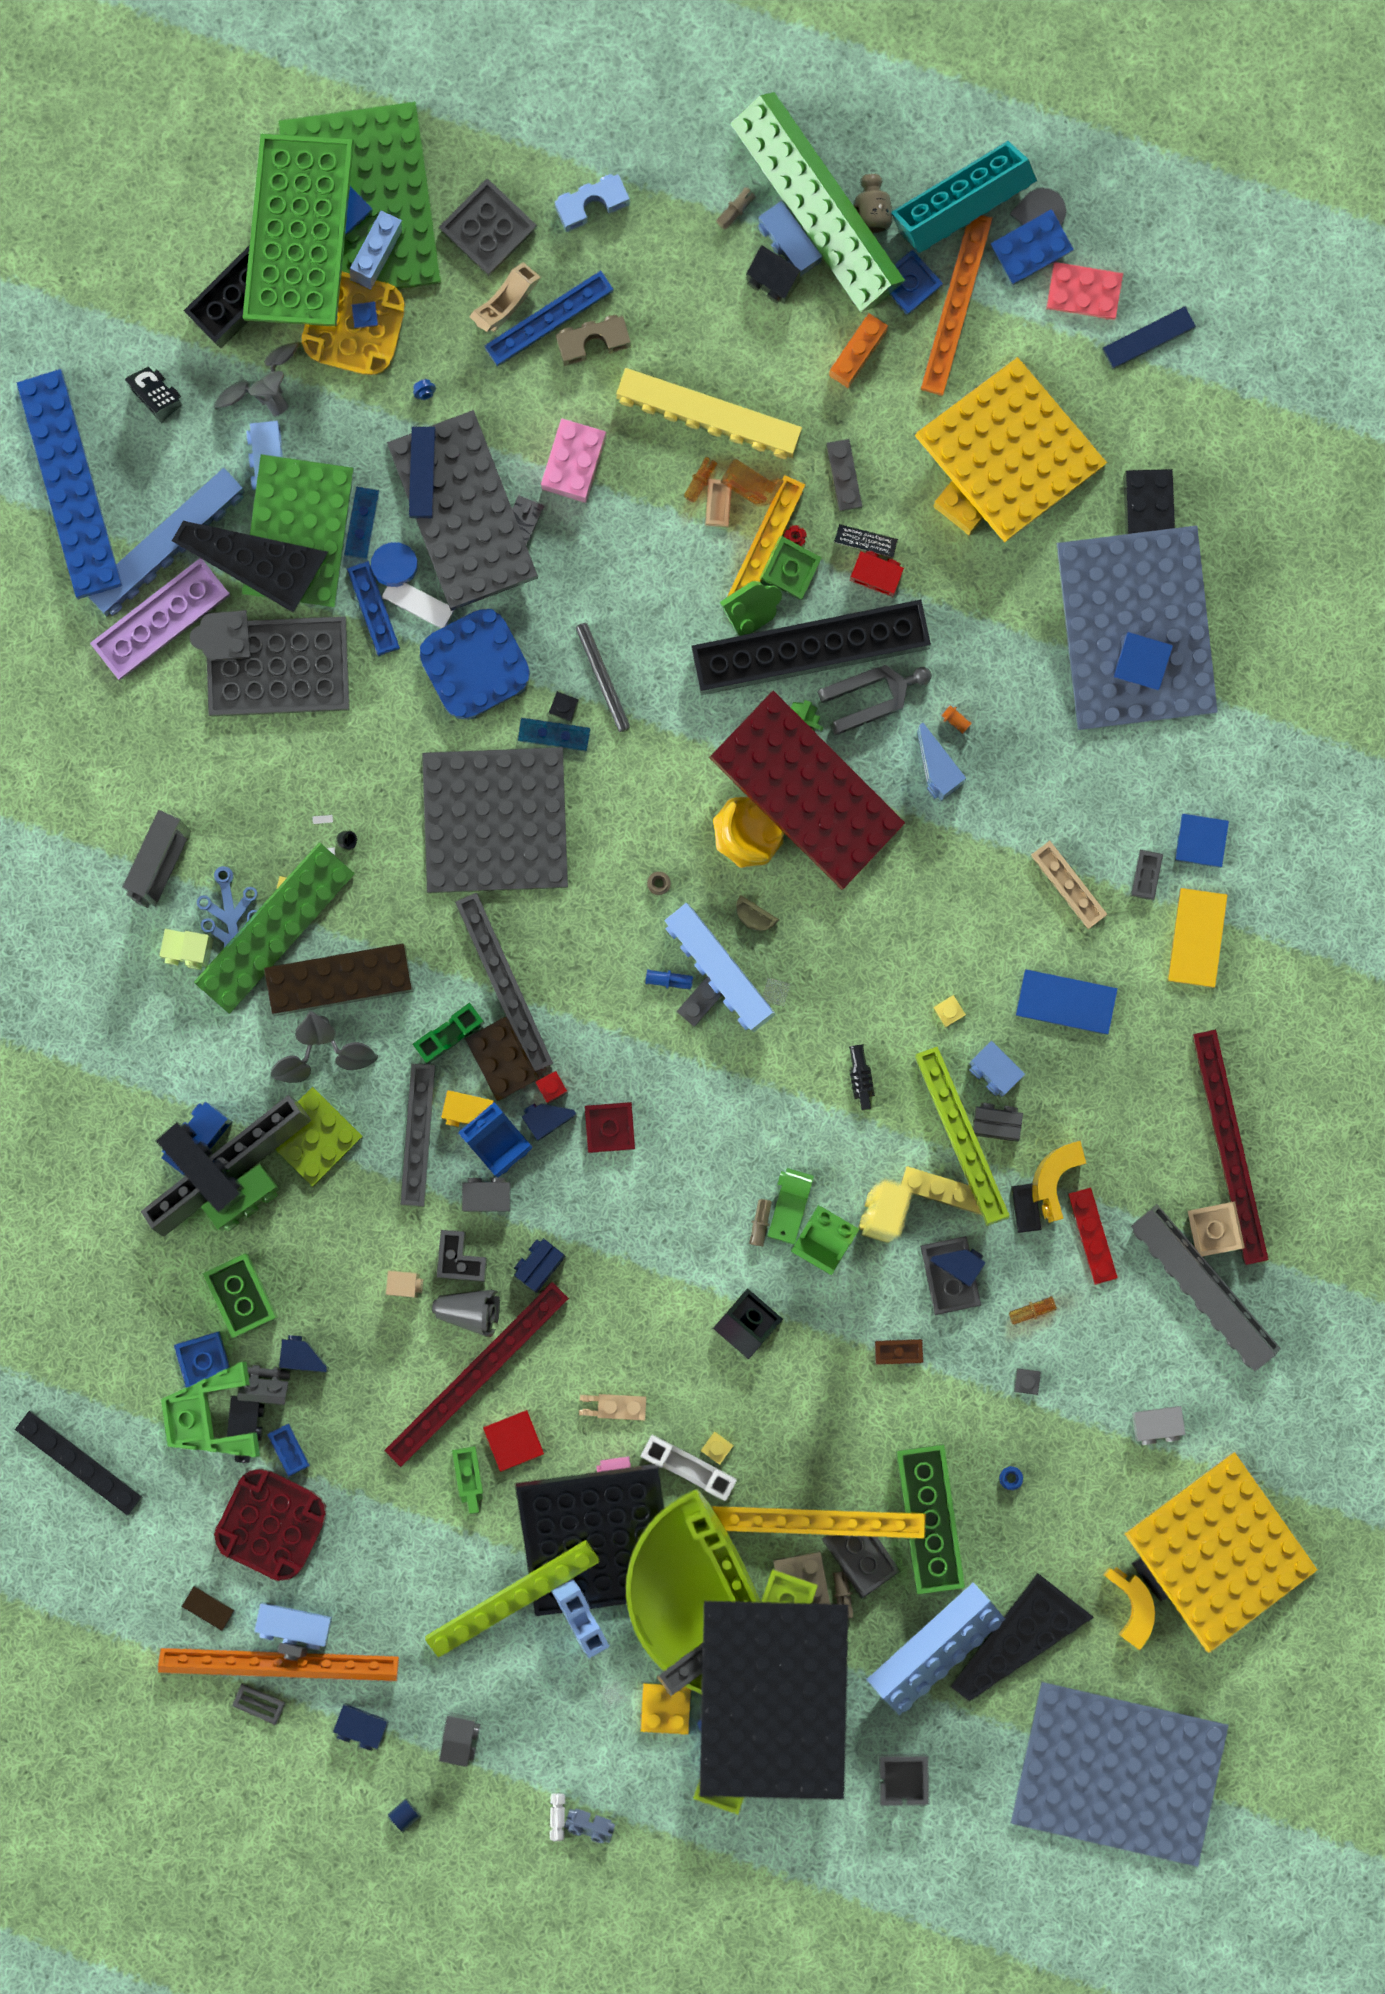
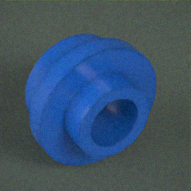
M429 379L420 380L413 386L414 397L421 400L431 398L436 391L435 385Z
M1009 1466L1001 1471L999 1480L1005 1489L1016 1490L1023 1483V1474L1018 1468ZM1008 1474L1015 1475L1016 1479L1013 1483L1007 1481Z

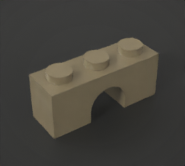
M617 315L608 316L599 323H595V321L586 322L578 329L573 330L572 327L565 328L559 331L560 334L556 335L564 366L586 360L584 347L592 339L602 340L607 346L608 353L631 347L624 317H618Z

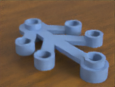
M222 866L216 869L214 879L221 887L225 911L213 904L211 899L205 895L197 899V906L202 910H207L227 924L229 934L216 927L212 919L206 918L201 922V929L223 941L225 948L238 933L237 922L250 903L257 899L258 892L253 887H247L243 891V898L234 909L230 887L234 875L228 867ZM223 871L227 872V878L221 880L219 874ZM249 890H253L255 892L254 897L247 898L246 893ZM202 899L208 900L206 907L200 905ZM251 910L247 914L248 921L250 920V916L253 913H256L257 910ZM206 922L212 923L210 930L204 928Z

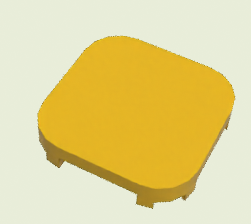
M342 272L337 325L305 324L302 333V345L305 352L312 360L364 375H376L384 372L394 358L405 314L403 296L395 286L389 283L375 281L372 289H369L351 281L349 273ZM375 302L378 326L355 329L352 304Z

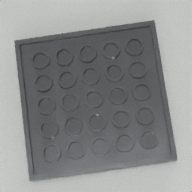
M563 747L422 753L427 893L568 888Z

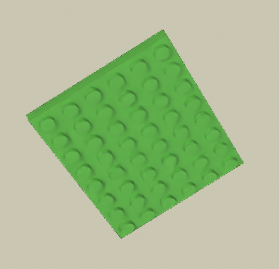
M416 101L279 120L280 135L352 139L354 141L350 186L373 211L345 237L342 272L350 274V267L380 211H383L402 220V232L376 281L389 283L397 289L441 283Z

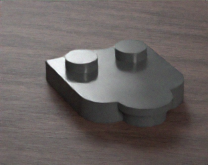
M247 611L220 612L205 615L201 620L200 626L195 627L190 633L191 644L195 648L201 649L206 658L211 661L251 658Z

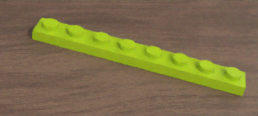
M938 1046L917 1053L915 1059L986 1226L1009 1219L1010 1215Z
M585 1540L427 1634L425 1641L439 1658L599 1563V1558Z

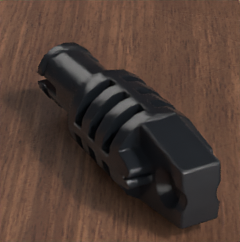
M864 1044L849 1046L852 1068L849 1071L854 1099H860L862 1111L871 1109L870 1097L875 1096L871 1068L869 1065H866Z

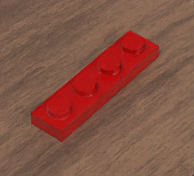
M1091 1187L1069 1193L1068 1197L1094 1285L1117 1279V1273Z

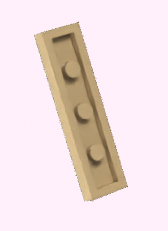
M1048 841L1031 854V857L1087 929H1090L1108 915L1051 841Z

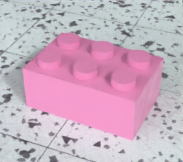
M561 418L541 482L542 490L586 503L607 438L606 431Z

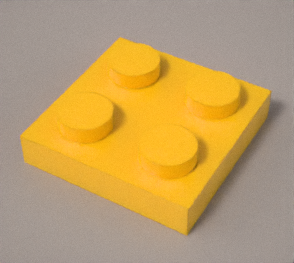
M643 1683L641 1732L688 1735L691 1689L684 1686L670 1696L662 1684Z

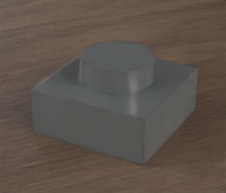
M1017 1368L1014 1392L1038 1395L1041 1371Z
M284 1642L279 1643L278 1653L285 1654V1659L298 1661L299 1657L307 1656L308 1648L305 1646Z

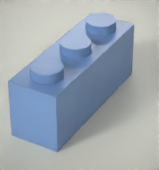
M782 201L759 216L758 228L762 235L770 237L773 241L771 246L778 256L782 254L786 261L801 270L800 277L822 262V255Z

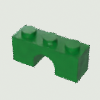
M469 1002L451 1015V1018L433 1031H429L414 1042L413 1046L427 1065H429L485 1023Z

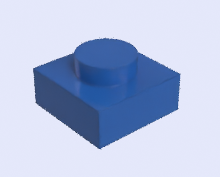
M375 302L352 304L355 329L378 326Z

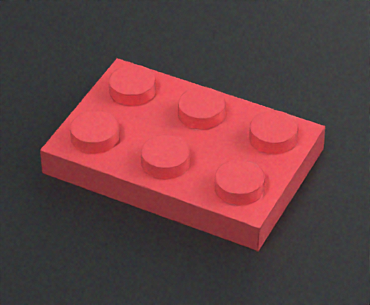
M1054 262L1046 309L1115 320L1123 273Z

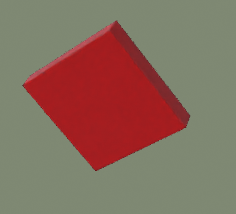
M527 1410L483 1427L500 1472L544 1454Z

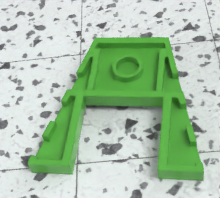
M240 1362L231 1368L220 1371L216 1375L203 1379L190 1387H186L161 1399L168 1447L251 1457L260 1456L257 1433L214 1439L207 1393L250 1385L247 1362Z

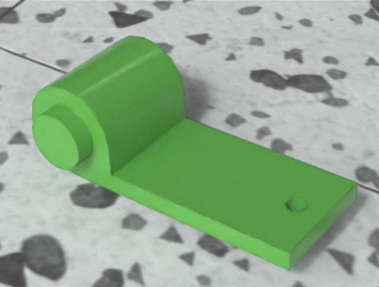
M789 1168L786 1169V1172L781 1171L777 1185H781V1190L767 1237L795 1245L814 1175Z

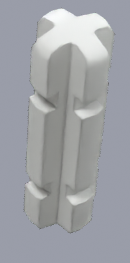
M554 1793L551 1795L553 1807L550 1809V1827H552V1830H550V1840L562 1841L564 1839L562 1827H564L565 1807H563L565 1795Z

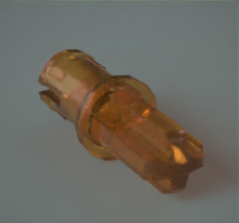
M704 457L698 471L692 475L693 479L684 493V497L690 502H696L704 486H708V480L718 465L714 460L710 463V458Z
M1050 1296L1035 1303L1029 1302V1305L1010 1311L1009 1318L1012 1324H1018L1032 1318L1036 1320L1037 1316L1056 1311L1057 1308L1053 1297Z

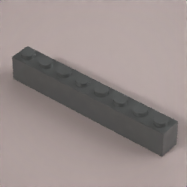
M288 1095L211 1155L214 1160H220L229 1171L226 1174L229 1178L234 1177L238 1179L312 1120L301 1104ZM185 1176L140 1212L151 1229L164 1237L199 1210L208 1200Z
M1158 1204L1154 1205L1131 1225L1134 1235L1140 1241H1144L1149 1247L1150 1254L1155 1259H1159L1162 1262L1166 1273L1180 1283L1181 1290L1186 1295L1191 1296L1195 1301L1197 1309L1209 1317L1213 1328L1221 1331L1226 1337L1227 1344L1239 1352L1242 1356V1361L1247 1367L1257 1371L1281 1349L1279 1345Z

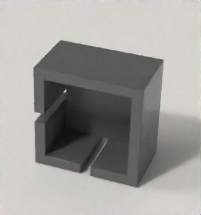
M927 1754L879 1755V1777L884 1779V1781H879L880 1805L901 1806L903 1805L901 1798H906L907 1805H929Z

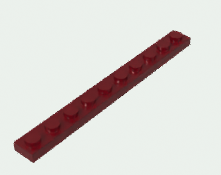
M1215 1029L1196 1033L1192 1037L1230 1202H1235L1245 1247L1241 1249L1244 1265L1267 1261L1269 1258L1217 1031Z
M551 1282L384 1451L402 1467L569 1298Z

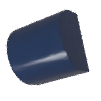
M405 1798L388 1813V1817L401 1832H405L421 1817V1814Z

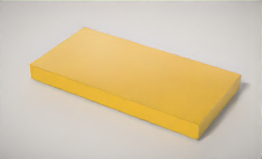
M1180 888L1168 981L1215 988L1228 894Z

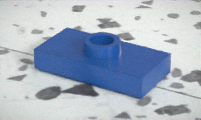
M289 1423L267 1434L288 1477L310 1466Z

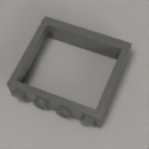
M158 809L122 886L127 891L126 895L146 908H149L150 905L157 906L190 835L191 830L179 818Z

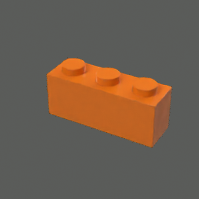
M868 313L831 367L829 376L846 388H849L887 333L888 325Z

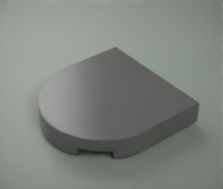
M1037 188L1030 191L1013 209L1010 215L1021 225H1024L1052 209L1062 226L1066 216V205L1063 198L1056 191L1049 188Z

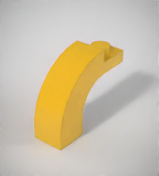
M1081 1141L1064 1145L1050 1152L1041 1161L1035 1172L1032 1183L1033 1202L1043 1200L1042 1213L1045 1218H1048L1049 1223L1064 1219L1057 1196V1183L1060 1176L1070 1168L1087 1164Z
M1108 1567L1103 1575L1128 1595L1132 1607L1129 1621L1118 1635L1138 1650H1141L1154 1626L1155 1608L1152 1596L1146 1585L1136 1575L1133 1574L1129 1581H1127L1125 1578L1128 1575L1116 1567L1112 1570Z

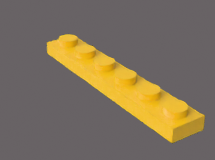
M784 475L728 596L752 581L761 582L760 576L778 538L783 535L806 484Z

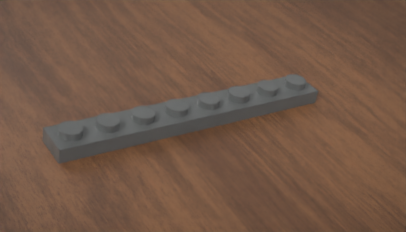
M477 892L456 901L457 908L504 1013L535 1072L553 1065Z

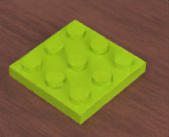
M311 1087L298 1102L312 1121L275 1150L314 1187L363 1136L314 1087Z

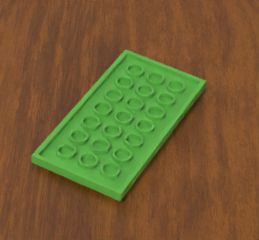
M260 134L243 309L244 320L321 326L337 325L354 141L352 139Z

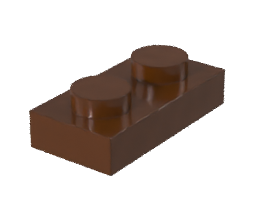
M923 1340L875 1341L876 1365L923 1363Z

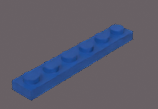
M600 270L484 345V347L498 367L614 292V289Z

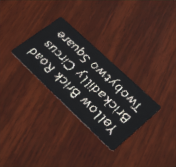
M839 524L834 542L894 557L898 539Z

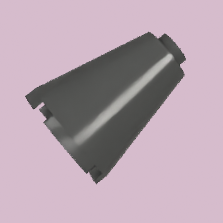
M497 1290L439 1295L433 1301L432 1312L439 1320L485 1337H492L496 1330L492 1329L493 1322L498 1323L500 1297L495 1296L498 1293Z

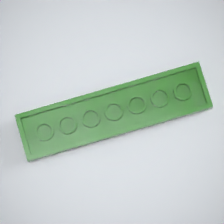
M319 842L194 983L230 1014L265 975L264 968L272 967L355 873Z

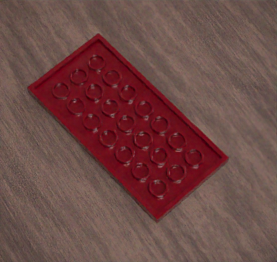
M774 690L765 697L709 756L841 890L856 877L905 824Z

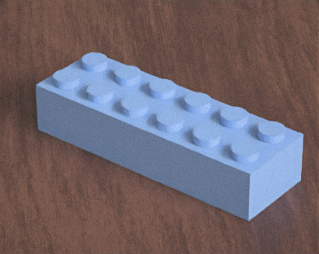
M972 1583L866 1680L898 1715H901L903 1712L908 1711L920 1696L928 1693L932 1685L938 1680L943 1679L955 1664L962 1662L966 1654L974 1647H978L988 1634L997 1630L1005 1618L982 1591Z

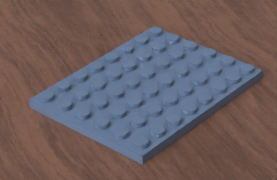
M1197 525L1056 543L1077 729L1082 730L1218 713ZM1127 632L1173 645L1159 690L1113 677Z
M1041 1682L1010 1823L1198 1867L1229 1725Z

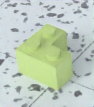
M165 929L159 956L165 959L164 963L178 966L179 962H183L188 968L201 970L202 966L208 967L213 939L205 934Z

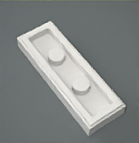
M403 583L399 587L387 586L382 595L383 599L439 628L447 626L455 611H451L449 605L407 583Z

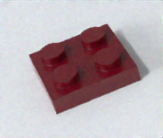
M632 1102L585 1106L588 1153L635 1150Z

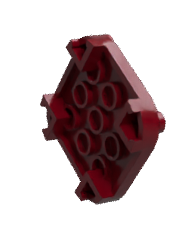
M265 1469L251 1470L244 1474L237 1482L238 1484L214 1532L216 1546L226 1558L249 1567L270 1579L277 1581L289 1580L299 1574L304 1567L324 1526L327 1516L325 1502L314 1491Z

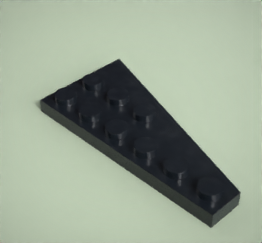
M188 521L181 523L172 539V542L293 613L329 553L323 550Z

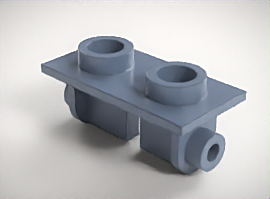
M577 1808L575 1810L570 1809L567 1817L569 1819L566 1820L564 1828L568 1829V1832L577 1836L582 1834L590 1836L591 1840L597 1843L610 1842L612 1837L610 1833H613L615 1824L611 1823L612 1820L596 1815L594 1822L591 1823L589 1822L591 1813Z

